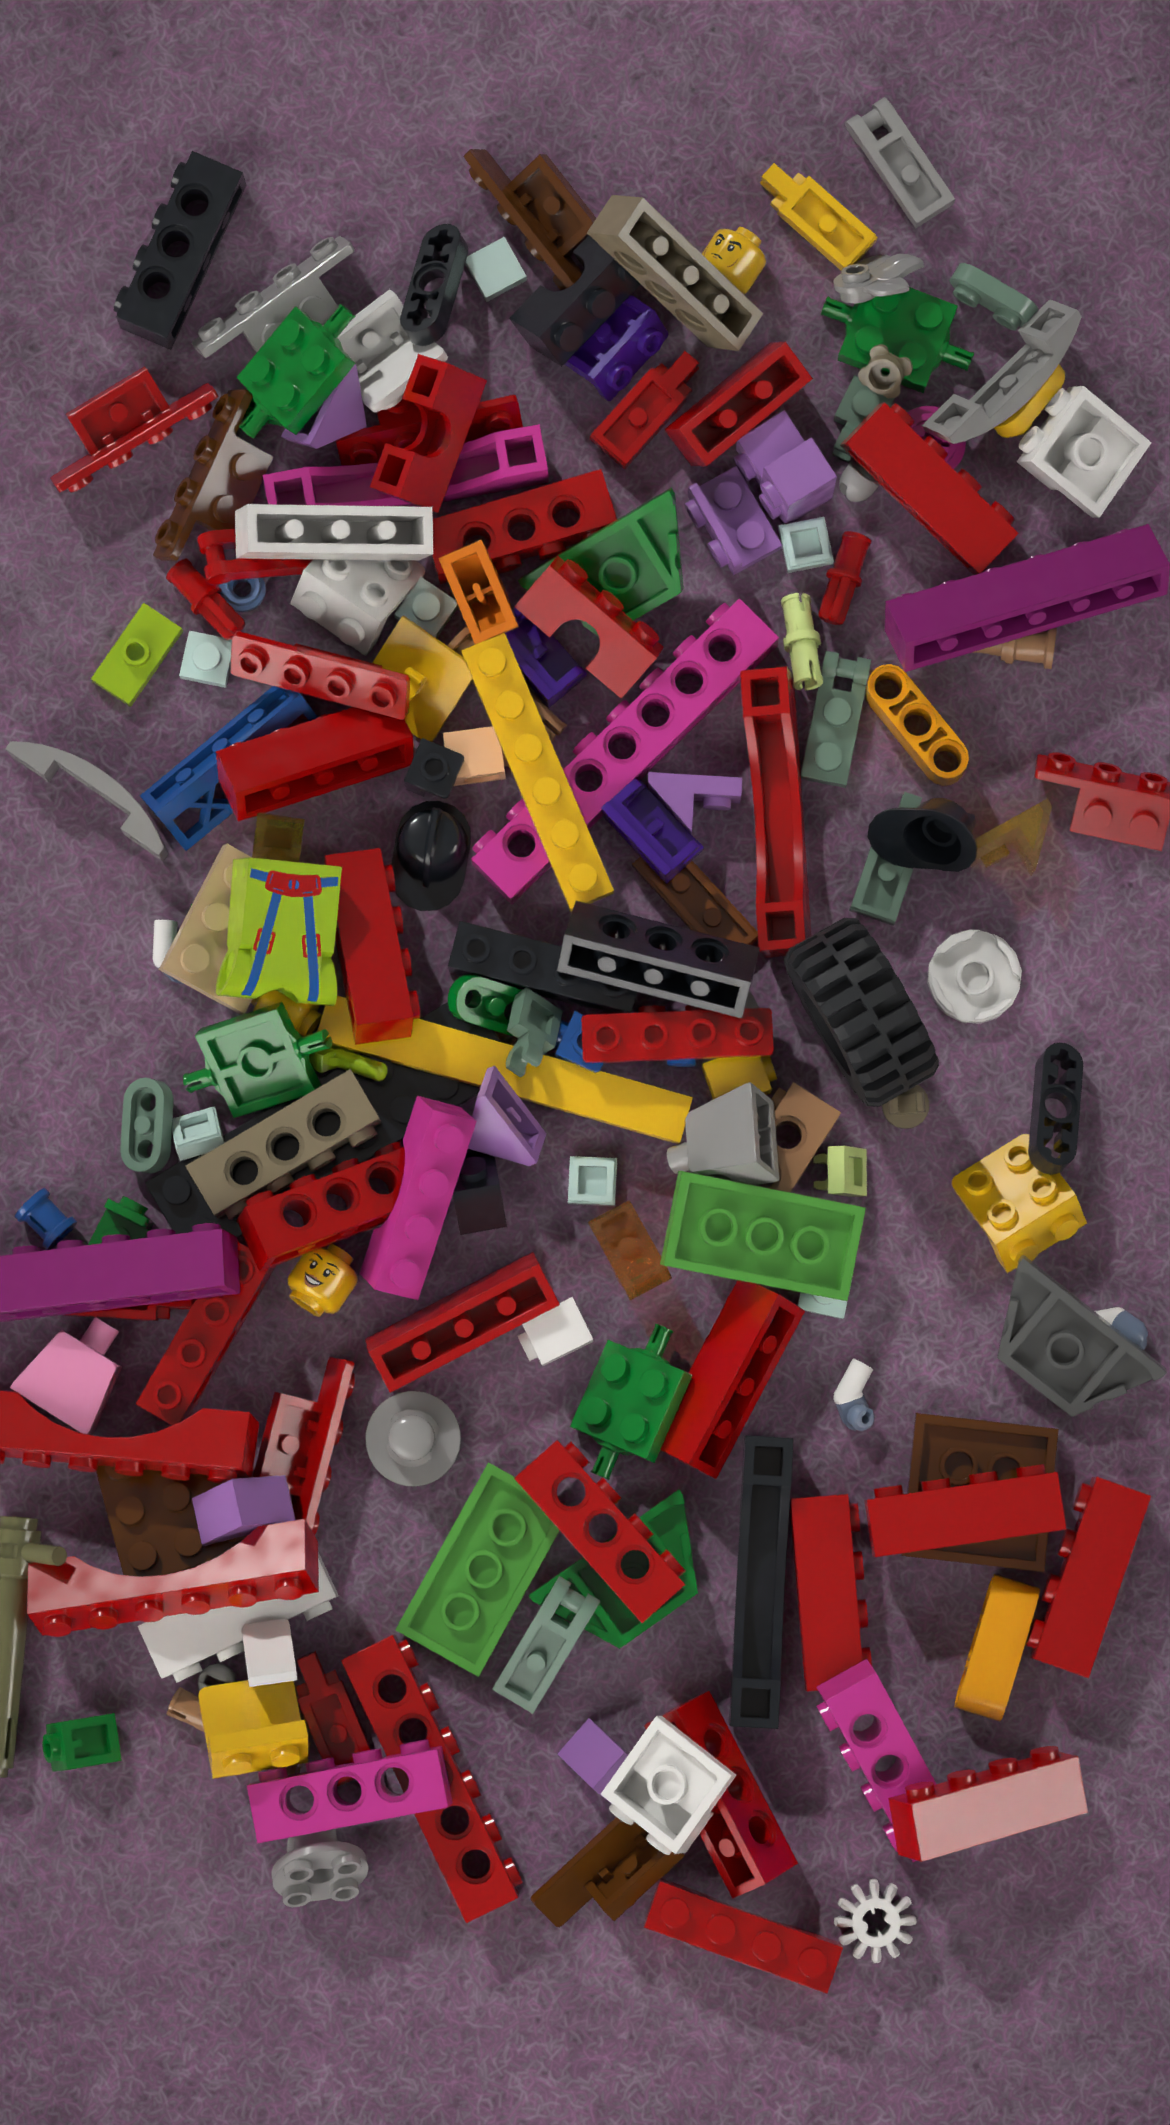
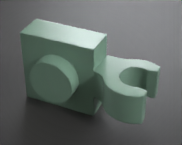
M854 375L834 415L833 421L843 425L844 428L834 445L832 455L849 463L851 456L840 444L878 404L885 402L891 407L895 398H886L881 394L871 391L868 386L862 385L859 378Z
M527 987L514 997L507 1032L517 1037L518 1040L508 1054L506 1068L519 1077L524 1076L527 1063L535 1067L539 1066L543 1054L555 1048L563 1013L561 1009Z

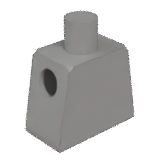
M751 1082L743 1084L690 1111L685 1118L687 1142L667 1149V1160L675 1174H678V1171H690V1173L750 1185L779 1181L774 1101Z

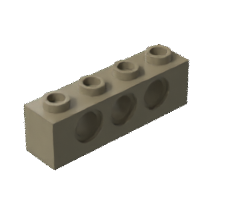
M612 195L587 232L707 347L739 351L763 315L737 287L643 197Z
M350 1069L186 1165V1168L214 1216L219 1219L226 1214L228 1219L232 1220L240 1216L243 1209L247 1206L246 1201L249 1198L266 1190H271L274 1195L285 1190L294 1182L293 1174L307 1166L311 1172L324 1167L336 1158L333 1153L334 1150L348 1142L352 1148L363 1144L377 1134L374 1127L382 1122ZM334 1112L339 1115L341 1124L339 1130L334 1135L321 1136L316 1133L315 1121L320 1114ZM283 1136H293L299 1141L298 1154L293 1159L287 1161L277 1159L274 1155V1145L277 1140ZM252 1160L258 1166L256 1179L247 1185L237 1184L233 1179L234 1167L240 1161Z

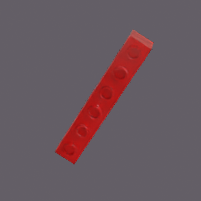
M393 1634L342 1659L341 1662L386 1756L401 1754L400 1745L406 1742L401 1737L400 1729L403 1722L409 1718L420 1719L426 1725V1740L428 1739L430 1748L442 1746L453 1802L450 1806L464 1808L469 1815V1825L461 1832H451L446 1829L442 1822V1814L446 1808L415 1813L414 1815L465 1922L468 1923L519 1898L516 1886L523 1883L521 1875L512 1857L503 1860L495 1843L502 1840L500 1831L491 1813L482 1817L474 1799L481 1796L479 1787L471 1771L468 1769L461 1773L453 1755L461 1752L450 1727L446 1726L440 1729L433 1715V1711L440 1707L428 1682L420 1686L411 1669L418 1666L419 1663L408 1640L405 1639L399 1642L396 1635ZM395 1674L405 1681L406 1694L402 1700L390 1702L381 1695L380 1683L386 1675ZM393 1767L392 1769L403 1792H406L409 1786V1778L406 1772L400 1768ZM470 1850H481L488 1855L490 1869L485 1874L473 1876L464 1869L463 1857Z

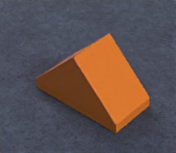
M482 540L438 558L475 645L519 627L506 589Z

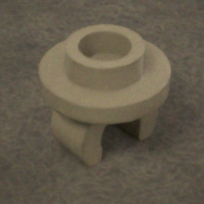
M917 1085L883 1104L882 1111L887 1121L893 1126L900 1129H911L921 1124L929 1112V1099L924 1089Z

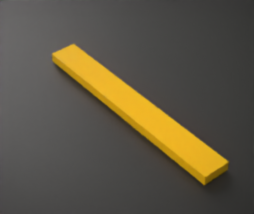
M338 995L334 1006L325 1005L317 1031L326 1029L329 1032L326 1038L331 1036L332 1045L477 1087H481L487 1068L495 1066L522 1100L676 1144L681 1142L685 1128V1118L689 1113L693 1097L603 1071L595 1073L572 1062L544 1054L539 1066L535 1067L527 1063L524 1076L519 1077L506 1068V1059L514 1046L421 1019H413L411 1037L355 1045L347 1000L345 997Z

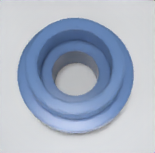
M263 578L237 579L219 584V587L222 589L220 594L237 612H248L257 608L263 601L266 593V585ZM240 582H247L251 585V592L245 597H239L234 593L235 586Z

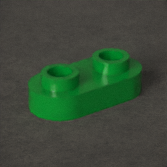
M467 974L459 977L452 984L448 993V1006L451 1013L462 1021L514 1036L507 1032L510 1015L505 1017L504 1010L509 1003L513 1006L515 995L522 990L477 975ZM471 990L473 997L471 1002L466 1005L465 997Z

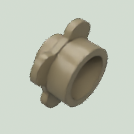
M876 345L870 351L871 359L868 365L861 368L858 373L859 381L877 394H881L886 398H895L901 392L900 384L903 378L912 372V362L907 357L899 358L893 355L885 345ZM887 368L890 373L888 375L882 374L881 369Z

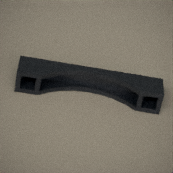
M747 1435L744 1437L729 1725L733 1727L778 1729L784 1587L794 1438Z

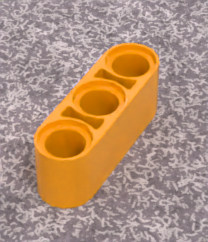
M892 664L881 665L875 668L870 674L865 690L869 706L933 783L947 786L958 782L963 776L969 761L968 750L964 743L904 670ZM883 679L892 680L898 685L900 694L893 699L881 698L875 691V684ZM912 715L922 716L929 724V731L920 736L912 735L906 730L904 720ZM941 751L951 752L956 756L959 767L952 772L941 771L936 767L933 757Z
M993 1574L958 1687L954 1708L999 1722L1002 1720L1034 1616L1040 1588Z

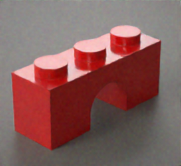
M418 354L402 399L412 402L420 410L422 417L420 433L412 444L404 448L385 443L370 488L418 507H432V511L438 513L487 380L449 363Z
M557 556L514 607L549 637L567 621L582 620L589 623L599 636L600 648L586 669L622 699L663 650L664 647L658 642L660 638L646 623L642 621L635 623L622 611L624 609L623 604L613 594L606 590L599 592L587 581V573L577 563L569 559L563 561Z

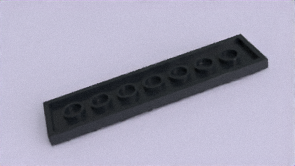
M471 991L466 994V1005L472 1000L473 995ZM448 1002L420 1018L421 1020L501 1042L494 1030L456 1018L451 1013ZM361 1053V1056L385 1063L388 1068L387 1075L382 1081H376L353 1073L382 1122L374 1127L377 1134L352 1148L349 1142L333 1151L336 1158L329 1164L314 1172H311L307 1166L293 1174L292 1177L295 1181L304 1176L315 1174L316 1178L320 1179L333 1174L331 1169L344 1161L357 1158L359 1163L368 1161L375 1157L374 1153L380 1148L402 1141L417 1096L460 1106L477 1096L480 1087ZM336 1068L319 1078L321 1086L343 1074L346 1070ZM300 1098L272 1106L223 1136L224 1143ZM334 1112L320 1114L315 1121L316 1133L321 1136L334 1135L340 1128L341 1120L339 1115ZM283 1136L274 1145L275 1157L283 1161L293 1159L299 1151V1141L293 1136ZM203 1155L182 1160L145 1182L169 1225L176 1231V1234L192 1232V1226L197 1224L216 1223L221 1225V1229L236 1236L237 1239L243 1236L237 1222L238 1217L229 1220L226 1214L219 1219L214 1216L186 1168V1165ZM252 1160L240 1161L233 1169V1179L240 1185L252 1183L258 1175V1166ZM288 1187V1188H286L285 1190H283V1191H281V1192H279V1193H277V1194H275V1195H278V1194H280V1193L286 1192V1191L290 1190V1188Z

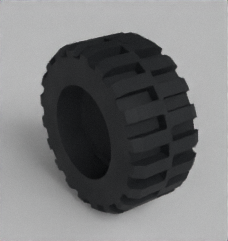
M842 918L789 948L784 957V964L791 978L792 985L829 1054L833 1057L850 1087L866 1106L880 1107L935 1074L939 1066V1059L935 1053V1047L928 1036V1031L921 1021L913 1002L906 993L902 982L892 969L890 962L858 919Z

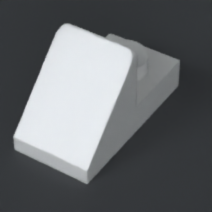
M283 1618L249 1623L242 1626L249 1687L298 1680L288 1619Z

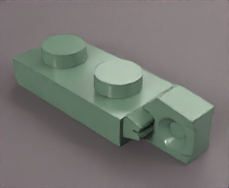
M904 792L898 808H917L921 803L922 797ZM870 847L849 911L894 926L913 868L893 865L882 859Z

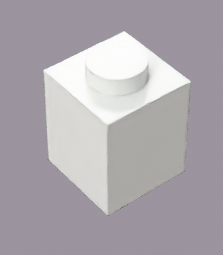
M573 1297L522 1324L525 1332L517 1336L529 1361L539 1358L542 1366L594 1342Z

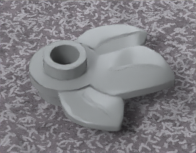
M887 254L871 256L854 265L843 268L841 274L833 280L834 289L840 293L841 301L846 303H862L873 299L875 296H888L909 291V285L903 278L915 270L923 268L924 262L910 254H896L891 257Z

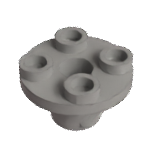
M407 1391L389 1397L377 1407L368 1422L366 1448L372 1464L385 1478L400 1485L415 1487L435 1482L452 1468L460 1451L461 1432L454 1413L442 1400L425 1392Z
M336 1829L289 1837L287 1853L274 1864L271 1871L273 1887L282 1896L283 1903L289 1907H300L310 1901L330 1898L335 1901H347L359 1894L358 1885L363 1882L368 1874V1862L366 1854L361 1848L337 1839Z

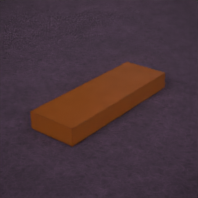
M641 857L632 863V867L690 930L752 946L758 941V931L693 861L667 884Z

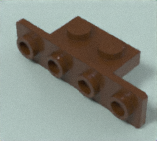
M470 149L463 157L471 166L469 173L473 180L481 188L490 190L499 202L497 209L501 216L511 225H517L526 236L525 245L535 258L542 262L545 261L555 274L553 281L559 290L562 291L578 281L583 272L570 256L589 236L587 232L596 220L595 215L547 154H539L511 181L487 150Z
M245 389L229 390L227 394L222 395L217 401L212 413V417L215 419L208 435L204 436L195 448L193 459L196 462L189 477L182 480L175 492L174 501L176 505L170 518L165 520L157 531L155 537L157 547L153 556L161 561H177L195 522L211 531L235 529V511L247 504L253 503L263 481V475L266 474L273 456L235 436L253 398L251 392Z
M616 1817L542 1885L530 1899L556 1927L564 1925L592 1898L615 1921L685 1855L684 1853L674 1854L673 1852L670 1855L662 1853L647 1841L646 1837L649 1833L636 1822L629 1825Z

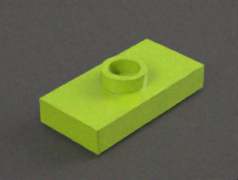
M143 603L91 677L92 682L131 707L179 639L183 629Z

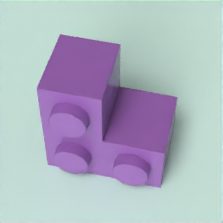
M785 410L754 428L737 441L736 451L738 455L734 457V461L747 481L754 478L763 493L759 495V500L771 519L779 516L783 524L793 523L833 498L836 474L812 437L804 441Z

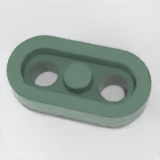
M960 263L949 280L950 284L955 288L953 295L959 301L970 307H977L978 304L994 312V320L1007 329L1017 330L1018 326L1022 327L1039 310L1036 304L1028 297L970 264Z
M139 1078L128 1086L124 1094L120 1153L124 1164L133 1171L155 1173L166 1165L170 1157L174 1099L171 1089L160 1080ZM155 1096L156 1106L151 1110L150 1101ZM152 1143L153 1151L151 1156L148 1157L147 1148Z

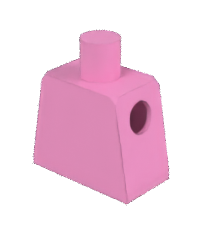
M97 1317L93 1319L81 1340L67 1331L61 1330L17 1377L10 1388L80 1433L93 1435L122 1366L105 1356L119 1331Z

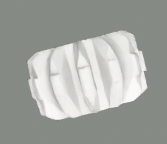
M870 1879V1895L864 1896L858 1884L851 1886L852 1893L858 1899L855 1905L845 1898L839 1899L838 1905L851 1913L850 1916L835 1917L834 1925L852 1928L839 1937V1941L844 1946L857 1938L859 1939L853 1950L855 1958L860 1959L864 1955L867 1946H870L873 1963H880L882 1957L880 1947L886 1946L889 1954L896 1958L900 1953L892 1941L898 1938L906 1944L912 1942V1936L900 1930V1926L915 1925L917 1922L916 1917L910 1914L899 1915V1912L908 1908L912 1902L908 1896H905L893 1904L891 1903L898 1889L895 1884L890 1883L886 1887L883 1896H880L878 1880ZM874 1908L884 1910L882 1917L887 1922V1926L881 1932L876 1927V1933L872 1934L867 1932L868 1924L863 1919V1916L869 1910L872 1914H875Z

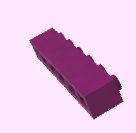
M1149 524L1132 529H1122L1109 536L1088 542H1078L1068 548L1044 555H1034L1024 561L1003 567H993L980 574L959 580H949L939 586L915 593H905L895 599L885 601V632L904 672H908L1167 595L1170 563Z
M216 1223L197 1224L192 1226V1232L176 1234V1231L173 1229L150 1230L147 1232V1238L131 1240L129 1235H107L102 1237V1243L86 1245V1242L82 1240H66L58 1242L57 1249L41 1251L39 1246H18L12 1249L11 1255L0 1256V1322L240 1294L238 1239L233 1234L221 1229V1225Z

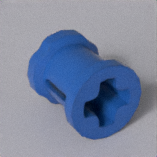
M43 1188L27 1200L14 1217L19 1222L25 1221L44 1240L43 1247L46 1250H51L75 1228L77 1221L73 1216L67 1218L49 1199V1191Z

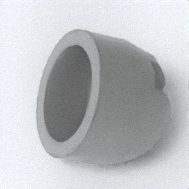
M854 461L848 464L839 480L841 493L846 495V498L851 502L866 501L880 485L860 464Z
M220 1663L211 1664L200 1673L198 1689L200 1691L202 1688L210 1686L204 1683L207 1675L226 1683L237 1682L236 1675L227 1665H221Z

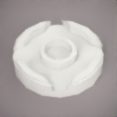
M966 930L951 935L937 947L928 966L927 984L933 1001L946 1015L962 1023L981 1024L998 1018L1012 1006L1020 990L1022 970L1016 952L1003 938L981 930Z

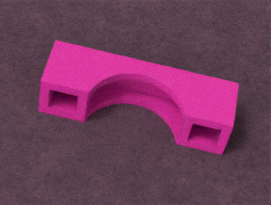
M421 1096L416 1098L403 1138L405 1166L399 1195L388 1219L382 1226L373 1230L359 1273L374 1290L419 1300L477 1122L459 1106Z

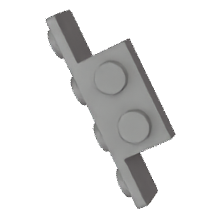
M341 236L335 239L333 237L323 239L310 250L312 256L298 266L295 263L290 264L278 271L273 277L274 283L260 293L256 290L242 297L236 303L235 307L237 310L223 320L218 317L202 326L198 331L199 337L191 344L198 353L207 358L243 333L257 353L295 306L304 311L313 321L324 325L338 306L319 277L355 251L354 247Z

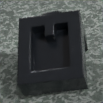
M422 738L404 779L406 789L423 797L426 792L447 799L464 763V756Z

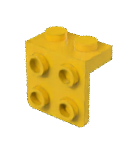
M1022 1134L954 1176L951 1182L955 1193L988 1236L998 1261L1007 1273L1017 1268L1018 1260L1022 1255L1033 1261L1039 1253L1058 1241L1072 1237L1079 1228L1087 1224L1075 1192L1060 1173L1053 1175L1042 1173L1031 1163L1028 1155L1029 1134Z
M243 1680L208 1686L199 1691L198 1700L213 1779L308 1762V1733L305 1720L300 1718L293 1681L249 1687V1681Z

